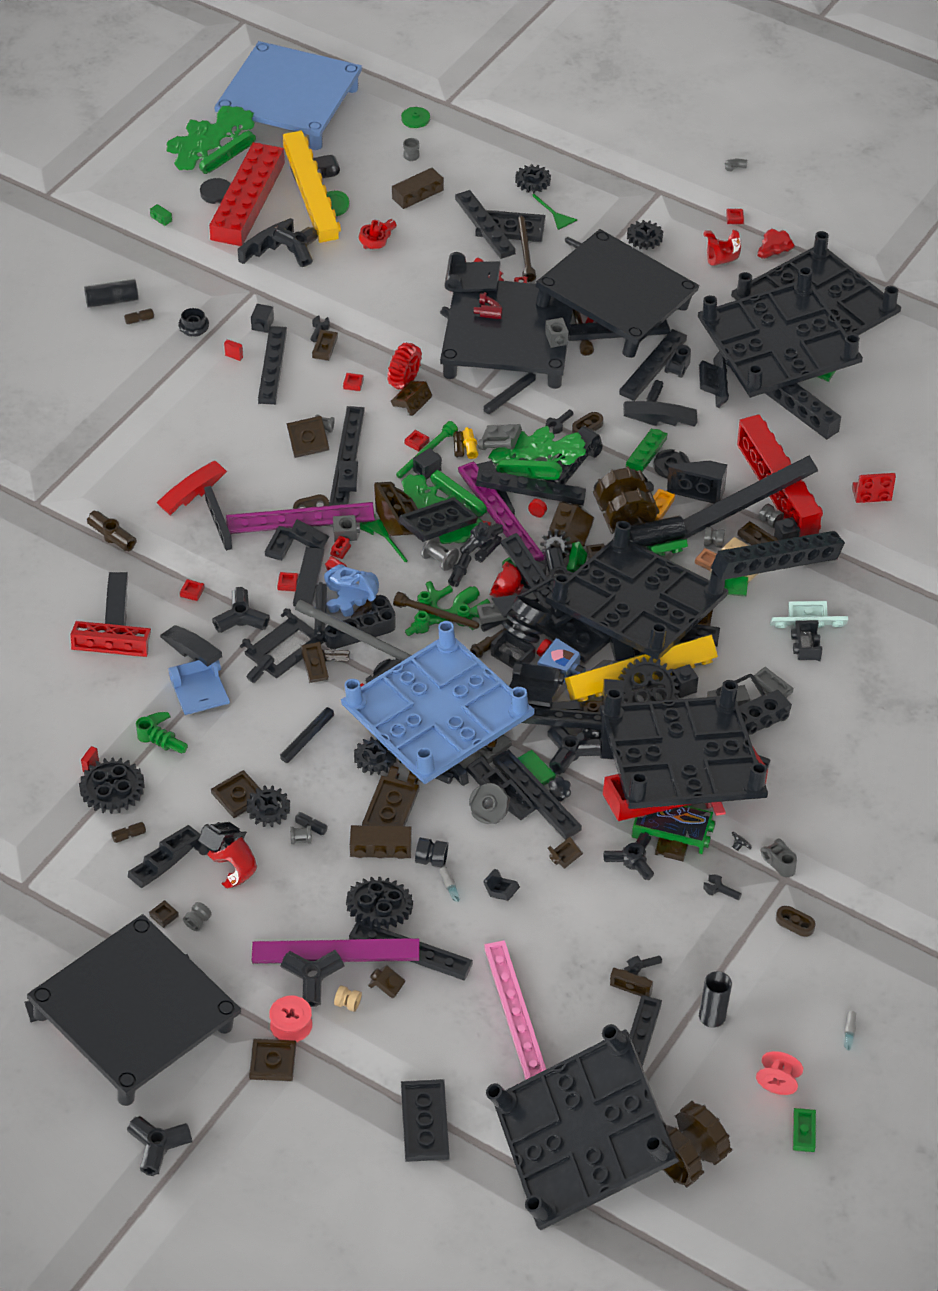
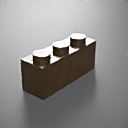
M431 167L393 185L392 199L401 208L405 209L443 191L444 177Z
M351 825L350 857L411 858L412 826Z

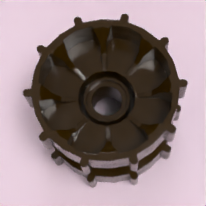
M629 466L617 470L612 469L602 479H598L596 489L592 491L601 512L606 511L603 513V516L611 534L615 533L616 523L619 521H626L633 526L654 521L657 514L660 513L652 493H646L649 491V488L641 470L636 471L629 468Z
M693 1100L675 1115L679 1129L665 1123L679 1162L663 1169V1171L674 1183L677 1182L686 1188L705 1173L702 1170L701 1160L713 1163L715 1166L733 1151L730 1147V1135L726 1133L719 1121L720 1119L716 1118L705 1105L702 1106L694 1103Z

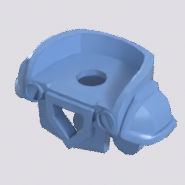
M339 564L324 574L328 588L336 591L338 595L337 599H331L327 602V607L331 613L341 609L343 616H351L354 613V604L362 606L366 603L367 599L373 601L379 592L378 578L372 572L359 571Z

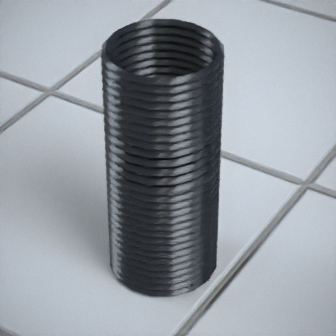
M135 279L84 286L88 308L139 300Z
M678 515L631 525L629 541L641 547L683 539L686 536L684 520Z
M711 972L704 981L699 1019L707 1027H719L726 1019L732 981L724 972Z

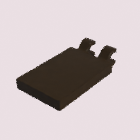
M391 766L387 777L381 775L362 825L405 826L420 790L419 785H417L418 778L410 771L406 782L398 780L400 775L398 773L399 767Z

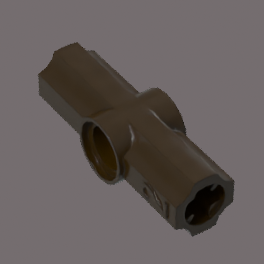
M95 510L89 514L87 524L104 535L106 542L115 543L124 551L129 552L134 549L137 543L136 538L121 528L116 519H109L101 512Z

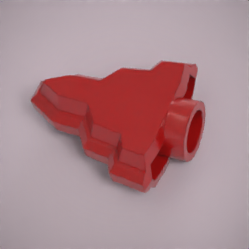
M771 228L764 234L762 246L759 247L757 256L765 259L773 254L778 255L782 252H788L795 245L786 231L781 230L779 232Z

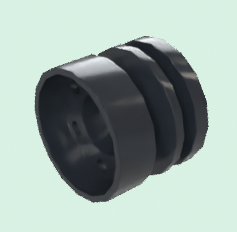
M517 596L512 605V609L517 614L508 613L507 618L509 620L504 621L503 627L522 640L539 643L541 639L539 635H542L544 631L538 624L548 625L553 613L532 599Z

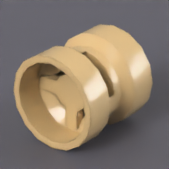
M340 985L335 995L334 1005L338 1007L345 1006L348 1010L355 1012L360 1004L362 992L357 990L351 991L348 987Z

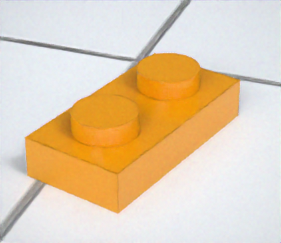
M662 489L657 490L653 497L660 513L657 514L655 521L663 518L674 502L675 494Z

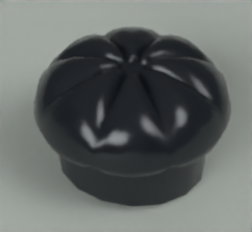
M188 308L181 313L178 327L183 334L197 337L208 330L209 320L201 309Z

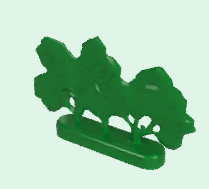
M222 106L217 113V120L214 124L206 120L198 122L197 120L190 119L186 126L188 136H176L168 140L166 151L178 154L174 164L179 171L183 169L192 170L195 168L196 162L199 159H203L199 164V169L204 174H208L249 148L255 142L256 136L251 131H245L239 135L241 130H250L254 127L255 122L252 120L254 112L250 110L245 111L242 107ZM233 126L237 127V131L234 132L235 134L232 133ZM223 138H233V140H231L224 146L220 145V141ZM218 148V150L208 155V150Z
M549 426L537 429L531 436L525 434V431H521L514 449H493L488 458L494 464L498 463L496 470L500 473L532 479L556 480L562 474V467L556 462L561 461L564 465L573 464L578 457L585 455L586 449L583 447L586 443L577 432L566 435L558 441H553L555 435L549 432ZM562 454L559 458L552 460L555 455ZM538 457H545L547 461L534 460Z
M439 470L435 471L430 477L434 487H429L426 484V477L424 475L413 476L409 474L401 481L404 489L403 492L413 499L418 509L454 497L477 517H482L487 513V508L480 499ZM439 489L449 497H439L436 493ZM478 518L475 524L439 536L440 543H464L467 539H471L470 531L482 520Z

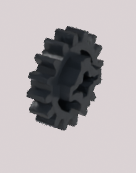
M531 164L529 167L524 165V169L519 168V171H516L515 183H517V187H521V190L526 189L527 193L530 191L533 193L536 191L542 192V189L546 190L547 186H550L551 174H549V170L545 171V167L539 168V165L534 167Z
M644 220L641 223L636 221V224H631L628 227L627 239L629 244L633 243V247L639 246L640 250L642 247L648 250V247L654 249L655 245L660 246V242L663 241V230H661V226H657V223L651 224L650 220L648 223Z
M370 737V741L363 739V744L358 743L357 749H354V763H357L358 769L362 768L363 773L370 771V775H373L374 772L380 775L381 771L388 773V767L394 766V763L397 762V757L378 739L374 740L373 737Z
M264 785L263 790L256 788V794L250 793V799H247V813H249L250 820L255 818V824L262 822L263 827L267 823L273 827L274 822L280 825L281 819L286 820L287 814L290 813V800L287 799V793L282 794L281 788L276 791L274 786L267 789L266 785Z

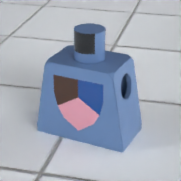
M557 638L538 661L539 666L562 669L565 678L586 672V668L580 665V653Z

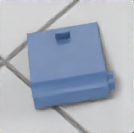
M200 660L168 668L172 686L184 715L230 703L219 677L218 671L221 670L219 660L208 667Z

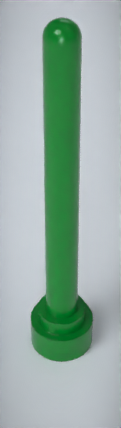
M448 421L443 425L442 432L417 455L429 448L433 450L446 437H452L453 433L458 431L457 425L452 421ZM413 458L396 473L398 478H402L413 468Z

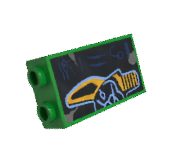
M690 806L678 807L635 817L632 838L638 839L641 833L647 832L652 836L699 847V854H703L704 848L709 847L711 836L708 835L709 832L713 833L716 821L712 820L713 812Z

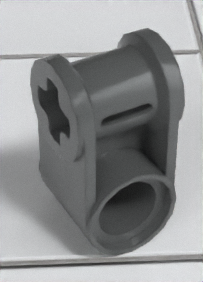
M778 838L770 846L761 848L763 859L782 877H792L795 874L797 856L786 846L783 840Z

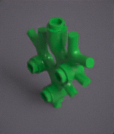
M428 581L425 584L428 591H422L417 597V602L441 609L438 607L437 602L453 592V589L448 585L442 590H435L432 581ZM470 586L455 597L451 608L441 610L472 620L474 617L479 618L477 605L489 604L490 601L485 599L470 608L468 605L480 596L478 588ZM418 610L419 612L415 615L414 622L411 623V627L405 630L407 636L414 633L423 634L429 631L431 625L450 620Z

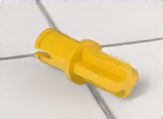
M466 427L462 431L464 447L467 451V457L475 459L478 457L477 440L474 438L473 430Z

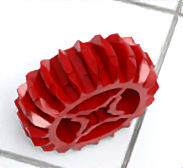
M406 342L402 343L398 350H395V354L392 356L390 366L388 367L389 371L387 372L388 383L394 388L402 390L410 381H414L415 377H417L422 360V352L418 346Z

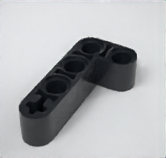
M585 426L581 427L577 433L581 435V439L586 443L583 447L586 449L585 455L578 457L571 465H564L561 461H557L556 463L562 467L560 477L556 480H543L566 484L589 455L596 458L601 453L603 444L600 435Z
M376 595V598L372 601V612L343 620V622L374 637L391 633L396 628L395 611L388 598L384 595ZM330 625L325 627V645L330 649H338L361 642Z

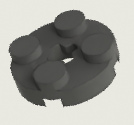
M487 783L478 786L470 795L469 806L471 807V814L479 822L497 824L506 816L509 810L510 797L502 787L496 784ZM492 798L493 806L487 809V804H485V801H490Z

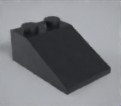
M710 460L670 464L667 492L715 504L723 497L728 465Z

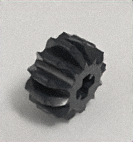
M555 529V535H553L552 531L549 530V537L546 535L542 536L546 542H540V546H545L546 548L542 549L541 552L544 553V551L554 548L551 544L556 540L559 541L558 544H561L558 548H560L564 559L563 553L566 555L570 553L566 548H571L572 544L566 542L571 538H563L566 534L565 531L558 535L559 529Z

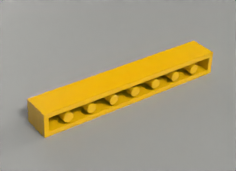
M302 130L283 134V147L313 228L317 230L319 243L338 239L339 232H341L340 223L336 222L335 210L331 209V199L326 196V186L322 185L321 173L317 172L316 160L313 161V152L311 148H308L307 136L304 137Z
M712 635L674 645L660 658V665L663 666L667 663L666 670H674L688 664L693 669L695 664L700 662L702 665L713 663L712 659L717 658L718 655ZM644 654L564 678L570 700L577 699V701L583 702L589 700L588 696L595 694V697L602 696L604 679L620 680L618 676L623 674L622 670L627 668L628 663L631 662L633 664L635 659L641 661L643 657L648 662L651 657ZM652 674L654 680L659 679L657 675ZM634 676V681L641 684L640 679Z

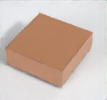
M704 548L696 557L695 564L710 571L716 553Z

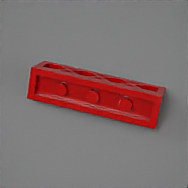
M75 621L70 634L71 650L147 657L151 628ZM137 634H144V637H142V636H135V635H137Z

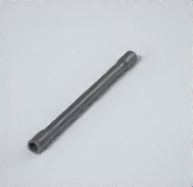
M299 600L296 604L295 610L330 625L399 660L404 661L412 656L317 609L305 601Z

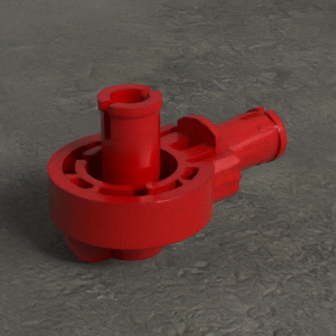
M389 219L385 223L379 222V220H372L371 224L361 227L358 236L359 241L364 245V249L383 248L391 235V231L397 227V224L393 219Z

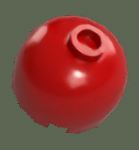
M506 561L502 566L503 571L498 573L489 593L494 598L519 595L524 586L521 584L522 576L518 568Z

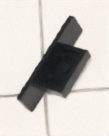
M719 351L713 358V364L703 360L699 364L700 389L715 395L716 407L718 408L723 403H726L729 398L726 360Z

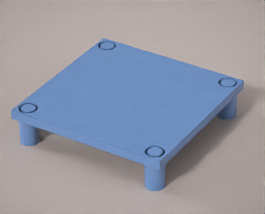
M258 41L214 106L215 112H218L222 106L242 107L245 111L250 110L254 112L252 120L255 122L292 131L302 130L304 134L309 135L310 148L312 150H319L322 148V133L347 93L358 91V76L362 71V65Z
M443 621L438 625V640L362 687L357 679L347 680L344 684L346 697L341 699V704L424 784H427L534 715V708L528 704L526 689L523 687L511 689L455 638L454 625L450 621Z

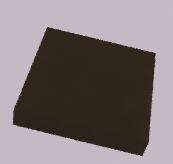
M322 416L286 423L294 458L329 450Z
M243 770L211 788V794L235 818L247 811V799H250V793L256 794V788L260 790L261 788Z
M253 1039L249 1079L293 1081L296 1041Z

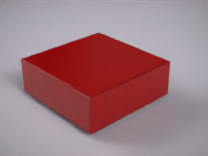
M726 209L727 224H744L743 209Z
M227 339L224 342L225 356L241 361L243 358L242 344Z
M346 373L343 389L361 391L364 375Z
M414 430L404 440V444L419 452L430 442V437Z
M280 572L277 589L281 591H296L299 578L298 573Z
M187 579L180 591V597L198 601L205 588L204 583Z
M93 746L87 750L81 759L83 772L84 770L90 771L89 765L95 767L96 761H99L98 750Z

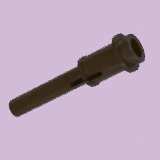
M503 628L493 636L486 637L478 644H473L470 651L477 658H481L483 653L491 649V642L506 629Z

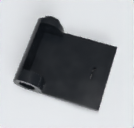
M453 252L449 255L444 286L450 292L497 291L501 263L500 261L466 262L464 254Z
M515 662L512 681L509 687L511 689L515 687L525 688L529 705L535 704L550 707L559 686L564 683L565 674L562 673V669Z

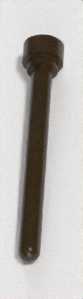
M520 216L518 222L525 265L522 275L527 277V282H532L536 279V271L531 266L525 218Z
M573 309L576 324L583 323L580 312ZM581 340L579 345L580 353L583 356L591 355L594 352L592 342Z
M398 591L394 597L393 605L396 607L408 606L473 629H478L480 626L477 621L411 600L405 593Z

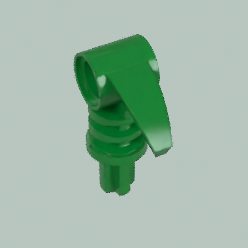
M168 712L154 713L147 717H141L136 721L137 738L143 743H156L165 751L170 748L179 753L187 751L188 744L175 738L174 732H167V730L157 726L171 718Z

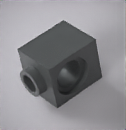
M563 318L547 320L545 334L550 347L568 345V329Z
M355 515L333 516L334 541L336 542L339 536L348 538L350 541H357V533H360V524L356 522Z

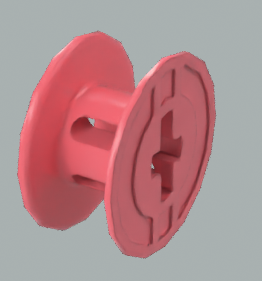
M292 995L279 998L272 1004L269 1010L270 1029L278 1040H294L298 1042L310 1034L312 1029V1009L309 1003L301 997Z
M778 1051L765 1053L761 1061L764 1068L760 1069L756 1074L757 1082L764 1089L775 1094L790 1095L795 1093L798 1089V1083L795 1078L802 1075L804 1069L801 1062L787 1053Z

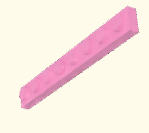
M505 940L484 944V950L525 1079H528L546 1070L512 961Z

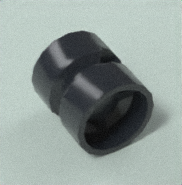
M420 837L416 848L415 863L427 865L431 862L432 866L445 867L449 843L438 840L433 843L432 839Z

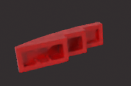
M214 460L187 476L156 503L166 513L171 515L182 504L187 506L198 494L202 497L205 494V487H212L227 471Z

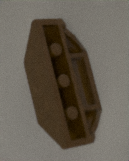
M375 482V509L389 536L414 535L398 522L400 515L418 510L413 499L401 489L395 487V484L392 482Z
M559 502L549 530L552 531L553 535H555V529H559L558 535L565 531L566 534L563 538H571L566 543L580 542L584 547L595 517L580 505ZM555 540L551 546L558 548L561 544H558L559 541Z

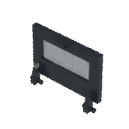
M285 608L281 614L282 618L286 616L288 619L257 643L252 645L250 639H243L240 645L241 648L244 646L247 648L245 655L255 663H258L265 654H270L275 661L266 671L276 679L303 659L301 645L320 642L322 645L325 642V637L322 640L316 639L314 637V629L293 615L290 608Z

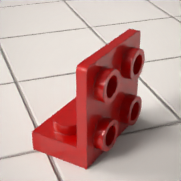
M896 474L859 475L858 482L852 483L855 502L892 501Z

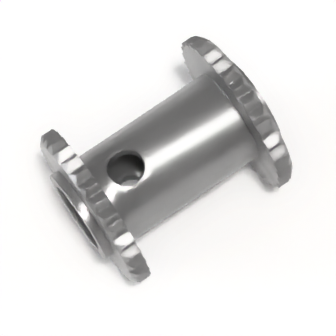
M439 537L427 540L422 548V557L424 559L433 557L441 562L443 571L450 570L458 560L459 550L457 548L448 550L439 544Z

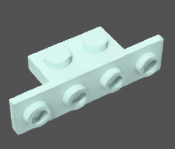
M792 601L788 603L789 617H772L770 626L786 628L788 625H794L795 627V621L818 620V628L825 625L843 627L848 622V616H828L827 601Z

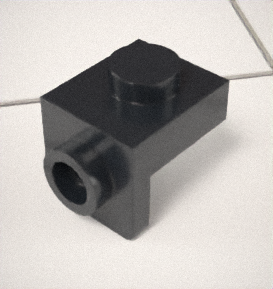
M493 869L483 881L490 897L507 901L520 888L517 881L502 878L497 869Z

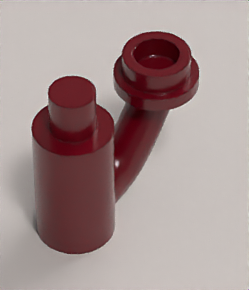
M486 292L484 294L480 293L479 304L483 305L481 307H474V314H480V317L501 319L503 307L497 301L488 297Z

